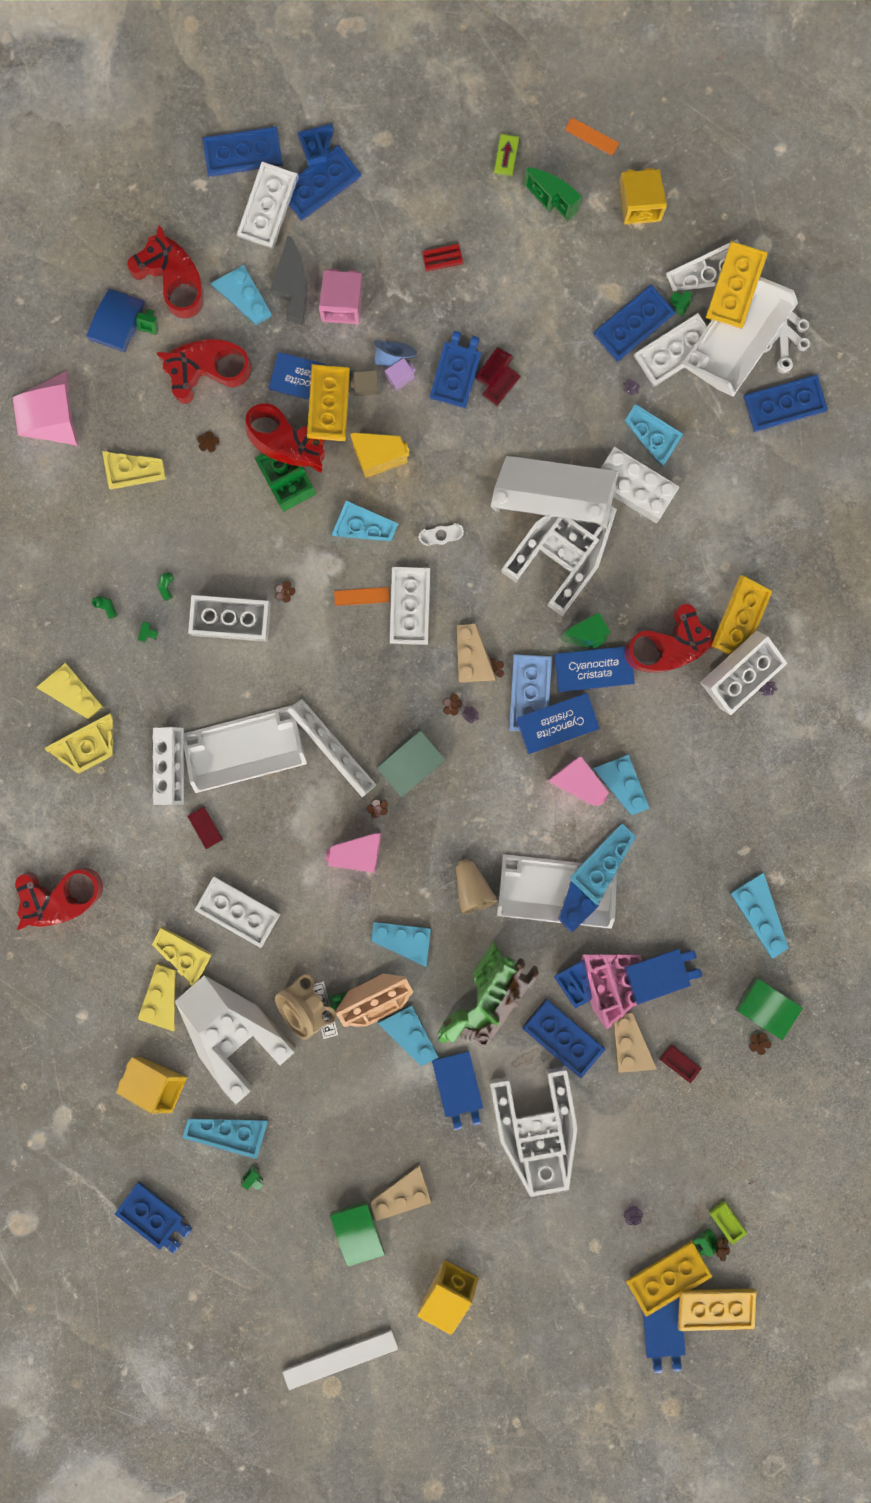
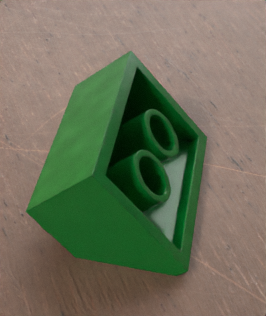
M597 613L566 630L560 638L564 642L585 648L593 646L595 649L608 640L607 636L611 632L601 614Z

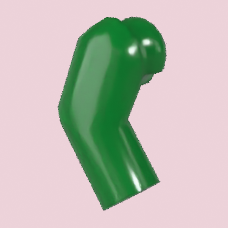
M171 572L162 573L157 585L164 601L173 598L168 589L169 582L174 580Z
M97 596L92 599V605L95 608L105 610L108 619L117 617L111 599L103 596Z

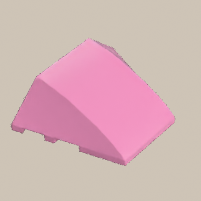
M67 371L13 397L19 436L78 446L76 430L73 426Z
M582 955L592 995L590 1003L593 1011L606 1029H609L617 1019L622 1018L630 1008L637 1005L624 967L642 961L641 955Z

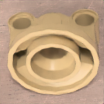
M310 975L300 976L293 982V985L286 987L275 996V1003L283 1020L298 1037L304 1040L309 1039L322 1027L333 1023L336 1019L335 1010L331 1007H324L320 997L313 990L314 980ZM301 980H303V981L306 982V984H307V988H306V989H303V988L301 987V985H300V981H301ZM323 1012L328 1015V1021L322 1018Z

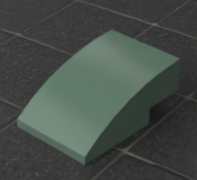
M419 731L377 769L397 793L403 797L441 765L445 759L422 731Z

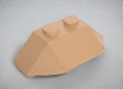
M381 974L349 990L335 1012L344 1027H349V1025L369 1026L401 1010L409 996L412 995L413 990L405 976Z

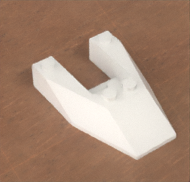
M611 506L607 529L602 528L598 523L545 515L533 525L501 572L517 583L540 551L571 573L547 605L563 617L598 569L617 509Z
M205 975L175 1000L199 1058L222 1090L235 1104L251 1092L252 1085L227 1058L248 1039L254 1036L279 1065L295 1053V1047L258 1005Z
M565 1066L546 1070L553 1111L516 1118L509 1078L503 1077L489 1080L500 1142L530 1197L569 1190L577 1123Z

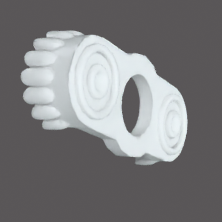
M454 523L446 527L438 526L435 529H423L419 533L418 538L420 543L425 546L444 545L447 542L461 539L464 530L461 525ZM439 530H443L447 534L446 539L443 541L436 538V532Z

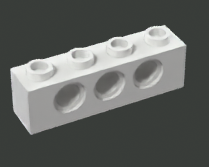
M153 728V805H184V728Z

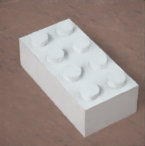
M616 447L612 449L601 469L618 471L613 497L655 523L660 520L679 489L678 485Z
M191 595L188 634L199 637L268 642L271 603L262 600Z
M756 631L700 683L718 707L732 715L788 663L770 638Z

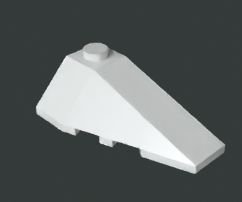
M730 243L666 273L672 290L681 291L716 286Z

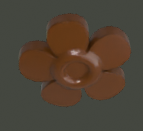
M210 431L205 433V437L199 435L197 441L200 443L199 449L202 452L208 448V451L212 453L216 450L215 445L219 444V438L213 437V433Z
M284 581L283 586L281 584L275 586V590L279 592L275 594V599L278 601L283 599L285 603L290 602L291 597L289 595L293 596L295 594V589L291 587V583Z
M490 658L494 674L499 678L503 677L504 671L502 668L505 665L504 662L500 660L496 663L495 658Z
M452 694L450 699L445 698L443 700V705L446 706L443 709L444 714L449 715L451 713L453 716L458 714L459 710L457 708L462 707V701L458 700L456 694Z
M378 798L372 800V805L367 806V812L371 813L373 818H378L380 814L386 815L388 813L386 808L388 802L386 800L380 802Z
M760 1033L758 1036L753 1034L750 1036V1041L753 1043L749 1045V1049L753 1052L757 1050L759 1055H764L766 1053L765 1048L769 1049L771 1042L766 1040L767 1035L765 1033Z
M726 1238L717 1241L716 1256L721 1261H725L726 1255L730 1253Z

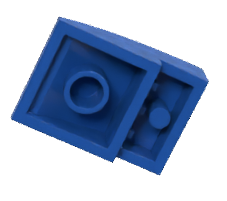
M109 289L93 317L86 337L89 341L126 353L131 337H134L137 328L136 317L138 312L142 313L146 302Z

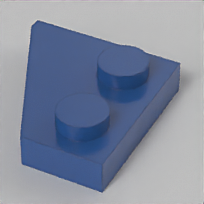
M333 124L297 132L308 166L327 161L334 132Z
M570 881L558 920L572 933L599 905H596Z
M584 960L575 963L554 976L575 1009L592 999Z

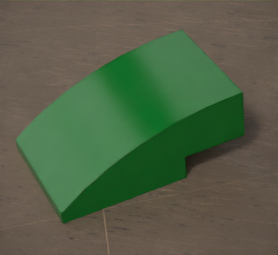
M531 167L526 169L524 186L548 212L556 208L568 221L579 211L582 196L573 187L543 170Z
M263 453L254 458L283 512L317 495L302 466L283 463Z
M755 977L735 1010L783 1041L803 1008Z
M368 1201L330 1213L332 1225L348 1267L385 1255Z

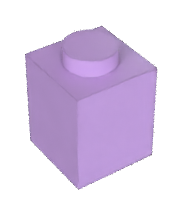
M403 358L386 369L385 376L394 390L397 391L415 379V369L410 361L406 362Z

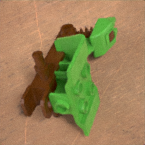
M493 941L473 971L474 982L477 985L478 1005L469 1012L467 1009L457 1010L445 1019L438 1031V1041L444 1044L447 1040L454 1043L460 1035L461 1039L465 1036V1040H467L469 1036V1041L474 1039L478 1045L487 1046L513 1008L522 1004V995L527 988L531 987L539 974L538 967L534 965L527 975L522 974L521 972L525 966L524 959L519 958L515 964L511 957L502 956L501 950L496 946V942Z

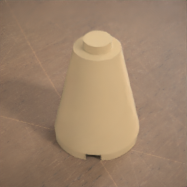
M469 859L459 861L455 869L461 914L474 913V910H483L496 904V896L474 861H469Z

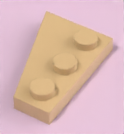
M457 625L459 683L498 681L493 672L490 658H488L478 625Z
M625 1013L622 1018L617 1019L613 1023L618 1073L657 1070L633 1013Z
M420 1164L410 1173L400 1178L394 1185L388 1187L371 1200L370 1203L376 1221L432 1203Z

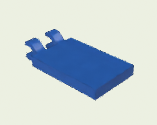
M454 331L451 343H444L429 399L466 409L481 357V352L476 351L479 337L472 336L468 349L458 346L461 332Z
M674 949L624 967L636 1004L639 1005L691 986L689 980L702 977L701 969L695 968L686 972L684 966L685 961L697 958L695 950L680 953L679 949Z
M465 1051L432 1060L445 1116H452L454 1129H462L459 1114L466 1112L471 1113L473 1125L481 1124L478 1109H482L483 1105L470 1052Z
M140 1181L115 1212L118 1218L159 1250L165 1246L173 1254L181 1244L177 1240L170 1238L172 1233L176 1230L186 1238L192 1231L189 1225L181 1222L184 1218L182 1214Z
M680 1297L647 1317L643 1312L646 1357L652 1358L654 1373H662L661 1357L670 1356L674 1372L682 1371L680 1356L686 1355L684 1331L678 1329Z

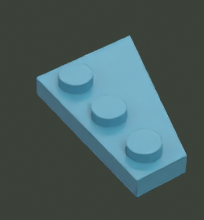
M346 501L331 536L392 541L399 524Z
M374 922L371 941L426 967L431 928Z

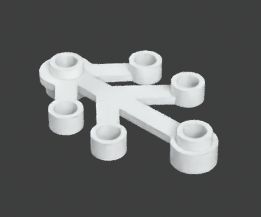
M793 312L787 318L796 325L799 332H805L809 328V322L806 319H800ZM787 320L769 344V348L764 352H768L772 344L780 337L781 359L777 362L776 369L782 374L788 373L793 367V362L789 358L788 338L797 345L800 351H805L810 346V341L807 338H801L787 325ZM800 323H804L806 328H801ZM801 342H805L807 346L802 347ZM782 362H788V367L783 366Z

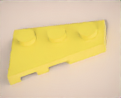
M102 451L110 490L166 479L162 459Z
M67 663L63 664L36 687L87 719H90L103 708V705Z
M163 926L160 928L152 944L167 961H170L178 969L177 971L190 982L191 986L201 978L213 955Z
M156 964L138 1020L173 1032L175 1031L176 1013L175 969Z

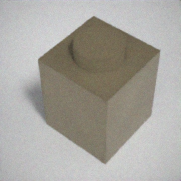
M377 371L354 372V378H351V390H355L356 396L378 395Z

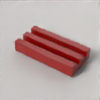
M459 244L422 251L426 272L463 264ZM453 252V253H449V254L434 256V255H438V254ZM458 257L457 260H452V261L437 263V264H433V265H429V264H428V263H430V262L441 261V260H446V259H449V258Z

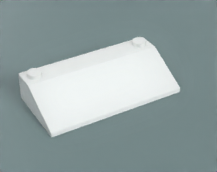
M760 277L743 329L711 320L682 362V366L717 390L734 396L798 304L794 290Z
M506 456L494 488L491 508L495 512H500V509L593 522L607 529L618 471Z
M291 706L184 733V751L189 781L195 793L306 765L307 761L298 723L287 711Z
M503 854L497 916L561 923L558 917L571 881L569 878L583 863ZM617 872L598 904L599 907L580 925L612 929L615 921Z

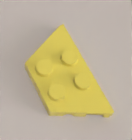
M108 714L45 747V750L78 774L114 756L113 715Z

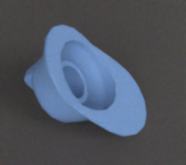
M375 340L373 342L376 347L374 362L385 367H391L402 358H412L417 354L412 346L405 343Z

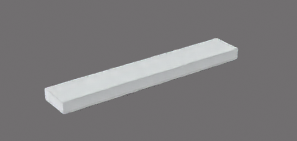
M303 699L287 710L361 797L377 786Z
M390 1329L285 1368L282 1373L288 1389L291 1390L398 1350V1345L393 1331Z

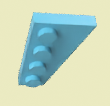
M621 824L578 868L569 880L598 905L636 836Z
M764 873L757 875L730 893L772 959L789 949Z
M188 1119L182 1138L257 1159L268 1120Z

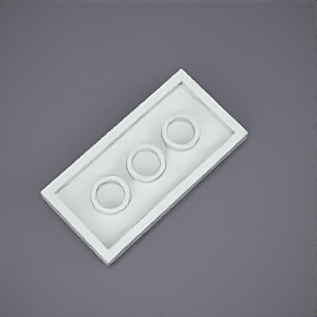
M261 162L237 232L239 238L271 249L274 248L298 179L297 173Z
M699 313L634 353V358L653 387L685 368L682 366V362L707 328Z
M392 567L390 644L428 645L430 568Z
M215 876L195 908V911L260 948L263 947L281 915Z

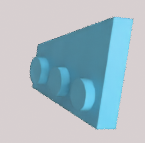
M244 265L211 283L212 287L218 290L255 325L272 317L270 310Z
M636 404L624 421L663 468L682 438L683 433Z
M629 755L593 768L595 773L602 779L630 815L649 809Z
M412 1005L378 1022L420 1066L438 1058V1054Z

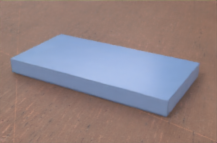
M513 654L509 731H520L515 718L549 706L552 656Z

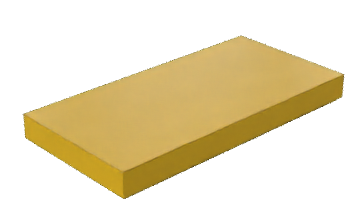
M733 241L730 242L705 318L743 329L768 252Z
M312 364L307 438L346 441L350 367Z
M740 575L711 646L730 655L755 633L772 590L744 575Z
M690 1241L625 1281L647 1317L680 1297V1290H691L713 1276L695 1245Z
M755 1289L680 1290L678 1329L680 1331L755 1329L757 1291Z

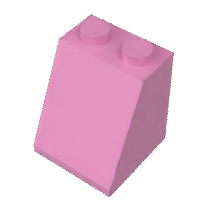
M329 269L323 272L319 304L322 322L360 324L362 273L356 270L340 272L338 269Z
M581 756L574 759L547 780L555 787L589 805H601L607 800L606 796L609 794Z
M381 833L333 845L331 849L326 851L325 861H328V866L375 873Z

